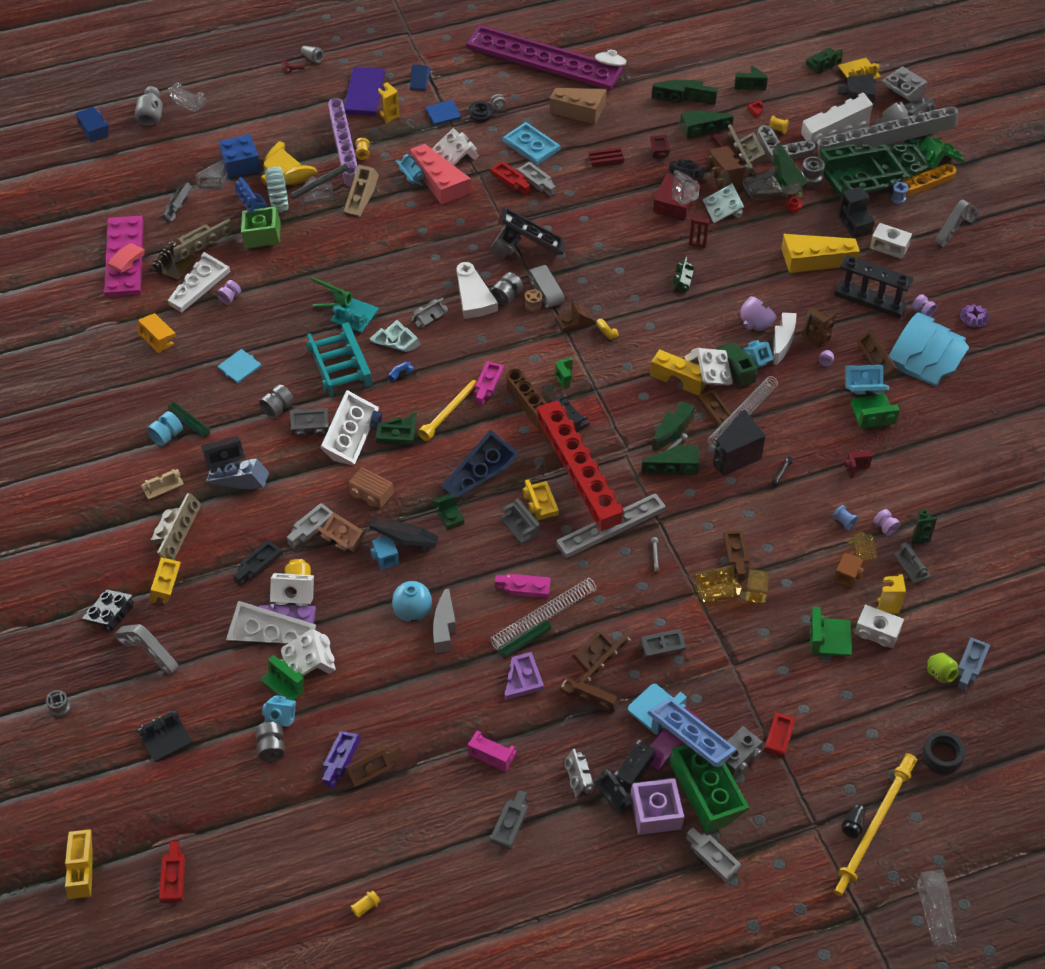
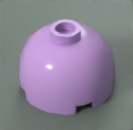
M752 296L741 307L740 315L743 320V326L748 330H766L774 323L777 317L769 307L765 308L762 306L764 302Z

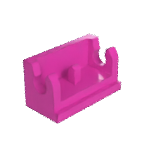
M476 731L468 743L469 756L504 772L507 771L517 754L515 747L506 748L486 739L481 735L480 731Z

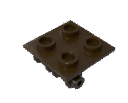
M172 241L153 260L149 270L179 281L197 260V257L190 255L176 262L174 260L173 248L177 246V243Z

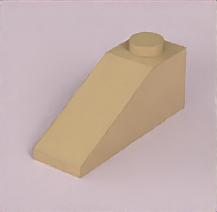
M358 165L344 213L361 216L374 192L379 176L374 168Z

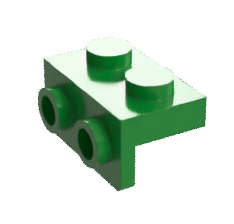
M275 655L271 656L268 659L269 672L261 678V683L277 696H284L286 700H296L304 693L303 676L298 671L292 670L283 659H279Z

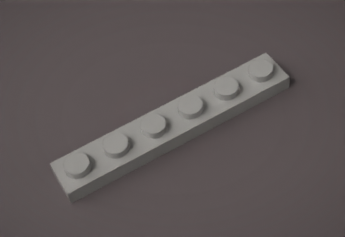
M654 493L623 508L622 524L600 531L596 522L556 540V546L567 559L666 511V506L657 494Z

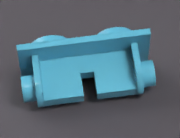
M405 154L402 161L396 160L400 166V171L407 176L406 179L410 183L423 185L420 180L424 178V172L411 155Z

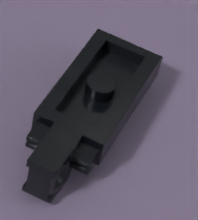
M267 540L240 562L238 571L233 575L234 582L241 586L248 579L252 580L282 556L283 551L270 540Z

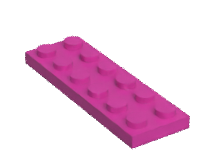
M143 216L108 218L105 297L141 295L142 257L134 260L133 267L122 273L108 267L107 264L118 251L130 243L143 248Z

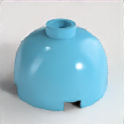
M417 581L402 583L393 593L392 606L394 614L406 622L424 619L432 610V598L429 589Z

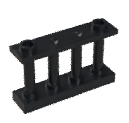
M846 255L839 268L846 271L845 279H841L834 296L901 319L908 302L902 301L903 291L908 292L914 278ZM853 273L863 277L861 286L851 283ZM870 279L880 282L878 292L868 289ZM887 285L897 288L895 298L885 295Z

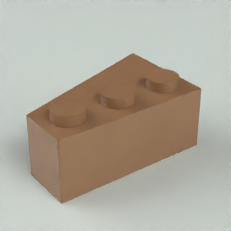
M555 88L550 97V113L591 124H596L606 105V89Z

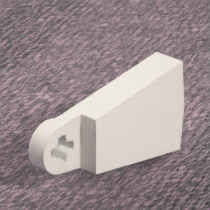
M469 262L460 263L457 266V277L464 319L480 317L498 311V302L476 272L474 266Z

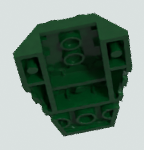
M855 144L820 150V157L825 163L823 176L838 197H842L843 191L860 186L865 192L882 190L931 167L915 144H893V147H887L886 144H879L878 147H870V144L856 147Z

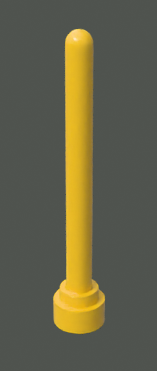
M472 380L430 424L423 425L418 430V435L421 439L429 441L434 436L435 429L475 388L476 380Z

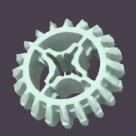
M281 167L267 168L265 175L271 207L276 206L278 213L288 211L289 205L283 171Z

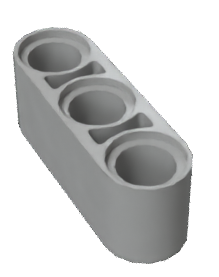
M546 265L528 270L530 282L535 290L541 292L542 302L547 309L564 304L563 292Z

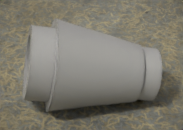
M303 46L301 48V54L314 63L321 62L324 58V52L319 47Z

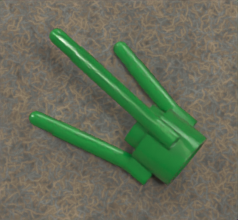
M311 277L312 281L327 287L328 291L335 293L334 301L337 302L332 304H313L314 308H331L338 305L343 308V305H350L352 301L351 292L344 291Z

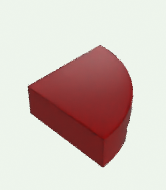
M761 100L747 105V111L755 119L760 117L763 112Z

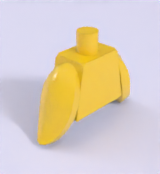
M281 141L269 151L264 159V171L274 166L281 167L285 185H297L318 175L316 168L301 166L297 160L285 151V143ZM264 174L260 178L263 184L267 185L266 175Z

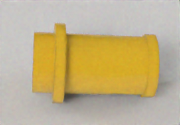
M374 891L366 892L365 897L350 907L354 914L360 918L361 915L374 906L378 907V903L381 901Z

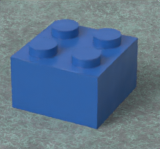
M251 134L218 141L220 155L228 178L261 170L259 156Z

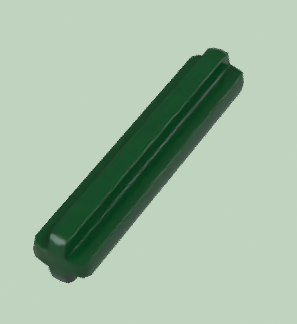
M172 402L168 405V410L200 436L206 438L210 435V428L179 404Z
M543 620L499 647L500 655L506 658L551 630V623L548 620Z

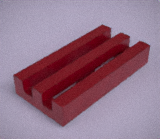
M621 147L588 152L592 167L624 163Z
M692 216L689 245L706 248L710 219L706 218L705 221L703 217L696 219V216ZM695 224H698L697 240L693 241ZM702 225H705L702 243L700 242Z

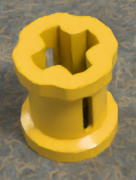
M772 116L769 127L785 134L789 120L786 119L784 121Z
M358 138L355 141V147L357 148L355 156L360 160H365L370 156L368 150L370 142L368 139Z

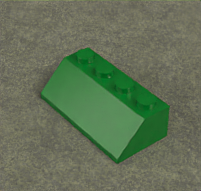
M687 744L672 749L669 763L706 834L728 826L749 810V806L726 763L721 767H715Z

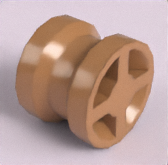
M533 289L525 293V309L530 312L539 311L542 308L541 292Z

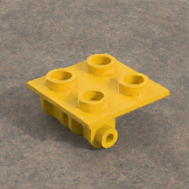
M867 58L838 65L846 78L873 74L874 80L881 78L878 70H880L879 64H871Z

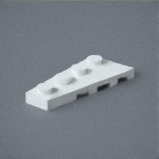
M203 252L201 260L194 264L192 272L185 276L183 284L179 285L168 299L169 305L182 313L230 273V267Z
M238 601L226 640L290 643L307 631L315 630L316 625Z

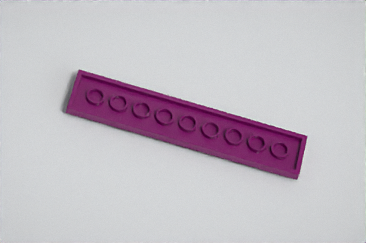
M481 25L478 26L466 43L467 49L610 91L623 73V66L604 64L592 57Z

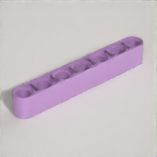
M334 98L328 103L331 125L340 166L344 164L348 166V170L342 173L344 183L352 187L358 166L343 102L341 99Z

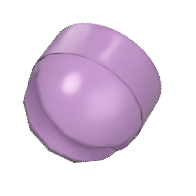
M829 350L823 351L819 357L820 364L823 366L832 365L834 354Z

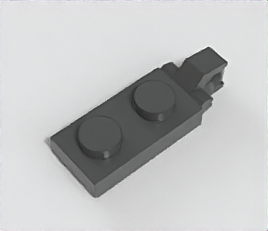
M189 183L179 187L164 208L161 218L167 223L172 222L176 218L175 212L181 209L183 206L181 203L189 197V191L192 188Z
M519 790L514 801L510 799L509 802H506L490 838V843L511 850L527 814L528 806L525 805L527 792Z

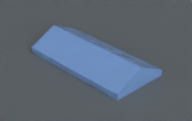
M671 698L658 704L647 713L715 767H721L736 751L734 746Z

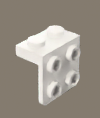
M454 128L432 148L452 165H455L466 153L474 160L479 157L475 151L477 149L471 141L468 143V137L463 132L459 134Z
M695 348L685 356V360L700 365L702 380L705 384L729 386L733 383L726 350Z
M314 629L307 631L281 649L283 660L292 670L298 671L302 676L315 668H319L328 674L336 670L334 665L335 659L329 647V638Z

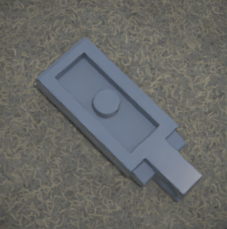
M972 637L970 638L958 667V677H961L957 688L965 691L969 681L974 683L975 679L977 680L990 644Z

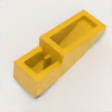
M91 829L69 832L65 861L67 869L65 889L68 899L91 897Z

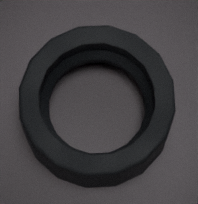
M940 731L933 733L927 738L922 750V758L925 765L938 774L954 773L960 768L965 757L963 742L950 732ZM944 744L951 747L956 754L955 760L945 762L937 759L931 752L932 746Z

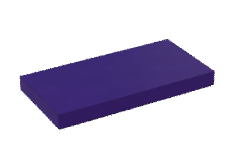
M353 67L344 106L345 114L376 116L380 100L378 88L382 90L385 69Z

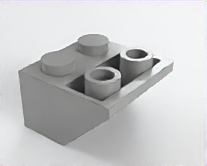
M903 66L881 82L910 102L914 101V98L918 96H924L927 86L926 80Z

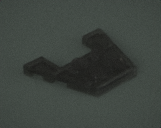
M775 166L743 179L742 190L749 201L771 199V196L780 195L781 198H788V194H796L797 197L803 196V190L799 184L785 187L779 186L775 180L777 178Z

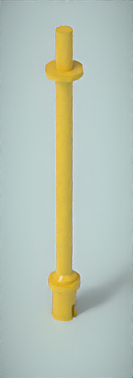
M905 754L900 766L895 768V780L847 868H840L838 872L841 879L834 890L836 895L842 896L849 882H856L858 877L855 871L902 783L909 781L911 778L910 773L917 763L915 756Z

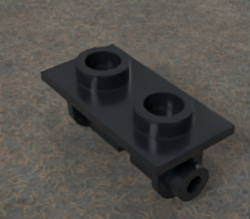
M603 770L601 772L602 776L593 780L618 815L632 808V797L626 793L614 777L612 770Z

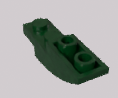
M668 80L652 85L651 98L682 104L685 99L716 105L718 88L703 86V81Z

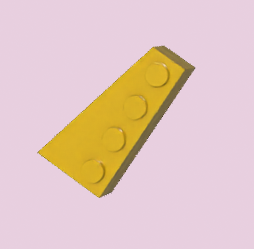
M784 234L781 247L789 273L840 268L846 255L859 258L860 253L856 239Z

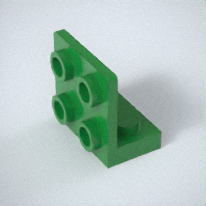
M812 607L809 619L810 654L850 657L852 654L851 621L825 619L824 615H821V607Z

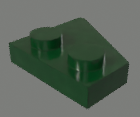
M417 412L411 413L410 417L404 419L397 417L391 421L378 423L376 443L413 445Z

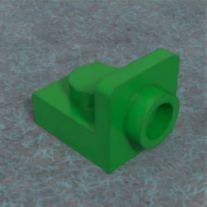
M571 357L555 362L554 375L563 389L570 388L573 367Z

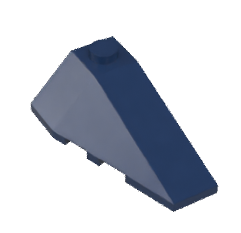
M490 429L441 487L449 494L455 495L457 499L506 470L520 453Z

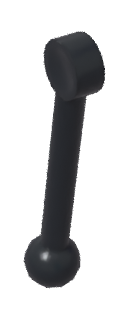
M786 457L785 464L777 477L772 480V485L777 486L779 484L780 477L787 466L793 462L792 457Z

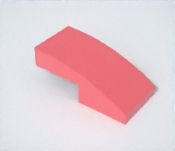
M130 243L118 251L110 259L107 266L122 273L133 267L134 260L144 256L145 249Z

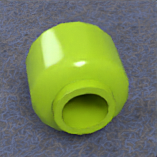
M945 653L932 655L928 660V674L938 682L949 683L958 676V663Z

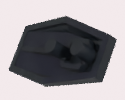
M373 517L369 529L403 545L421 546V550L428 552L429 547L435 548L439 536L422 527Z

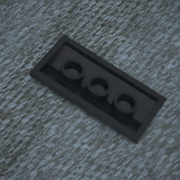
M503 207L498 220L499 224L557 255L564 253V238Z

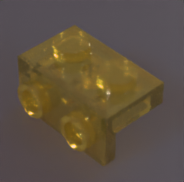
M731 565L694 574L695 590L703 602L741 594V586L734 578V568Z

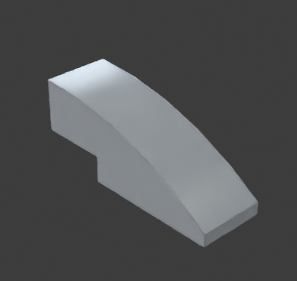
M449 589L444 590L435 611L433 624L435 653L451 651L449 634L456 633L455 617Z

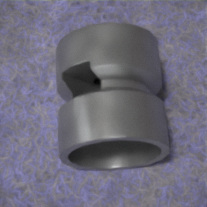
M808 157L803 161L802 175L808 182L805 186L806 188L815 189L822 183L825 163L818 157Z
M509 272L491 288V293L499 304L508 305L514 296H517L523 290V283L517 275Z
M281 384L272 389L270 394H266L259 400L262 411L272 419L278 417L283 410L294 404L293 395Z
M266 722L257 726L255 734L256 742L258 743V759L264 762L282 759L285 756L282 725L276 722Z

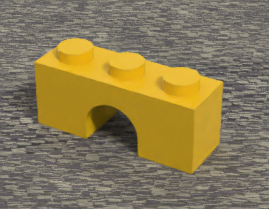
M660 349L651 361L650 376L667 382L671 375L676 376L683 382V390L696 395H700L707 385L702 380L700 366Z

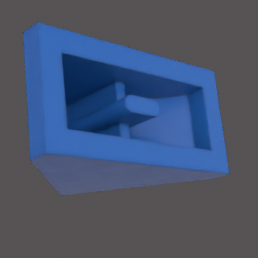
M412 64L410 90L426 91L431 67Z

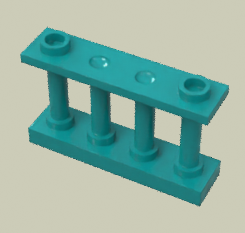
M349 322L342 324V332L336 336L314 342L311 333L307 334L308 342H305L308 353L312 352L323 379V389L328 391L330 397H334L333 387L359 380L363 381L365 387L372 386L371 372ZM341 341L347 344L344 348L319 354L317 349ZM346 354L352 356L351 360L325 367L323 364L324 360ZM350 367L357 368V373L330 380L328 375L329 373Z

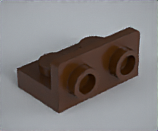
M810 308L807 311L802 336L817 347L828 343L832 337L831 333L835 325L836 315L831 313L825 317L815 308Z

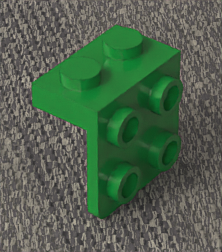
M926 136L918 148L934 169L937 168L944 155L962 163L965 161L962 153L954 149V145L949 142L944 144L936 136L934 138Z
M885 394L851 399L850 403L860 429L896 424L900 409L898 404L890 405Z

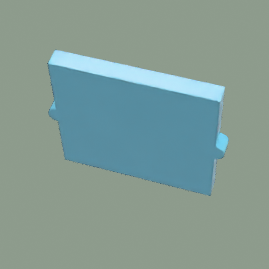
M240 349L218 365V369L237 384L262 367L253 358V355H249L243 349Z

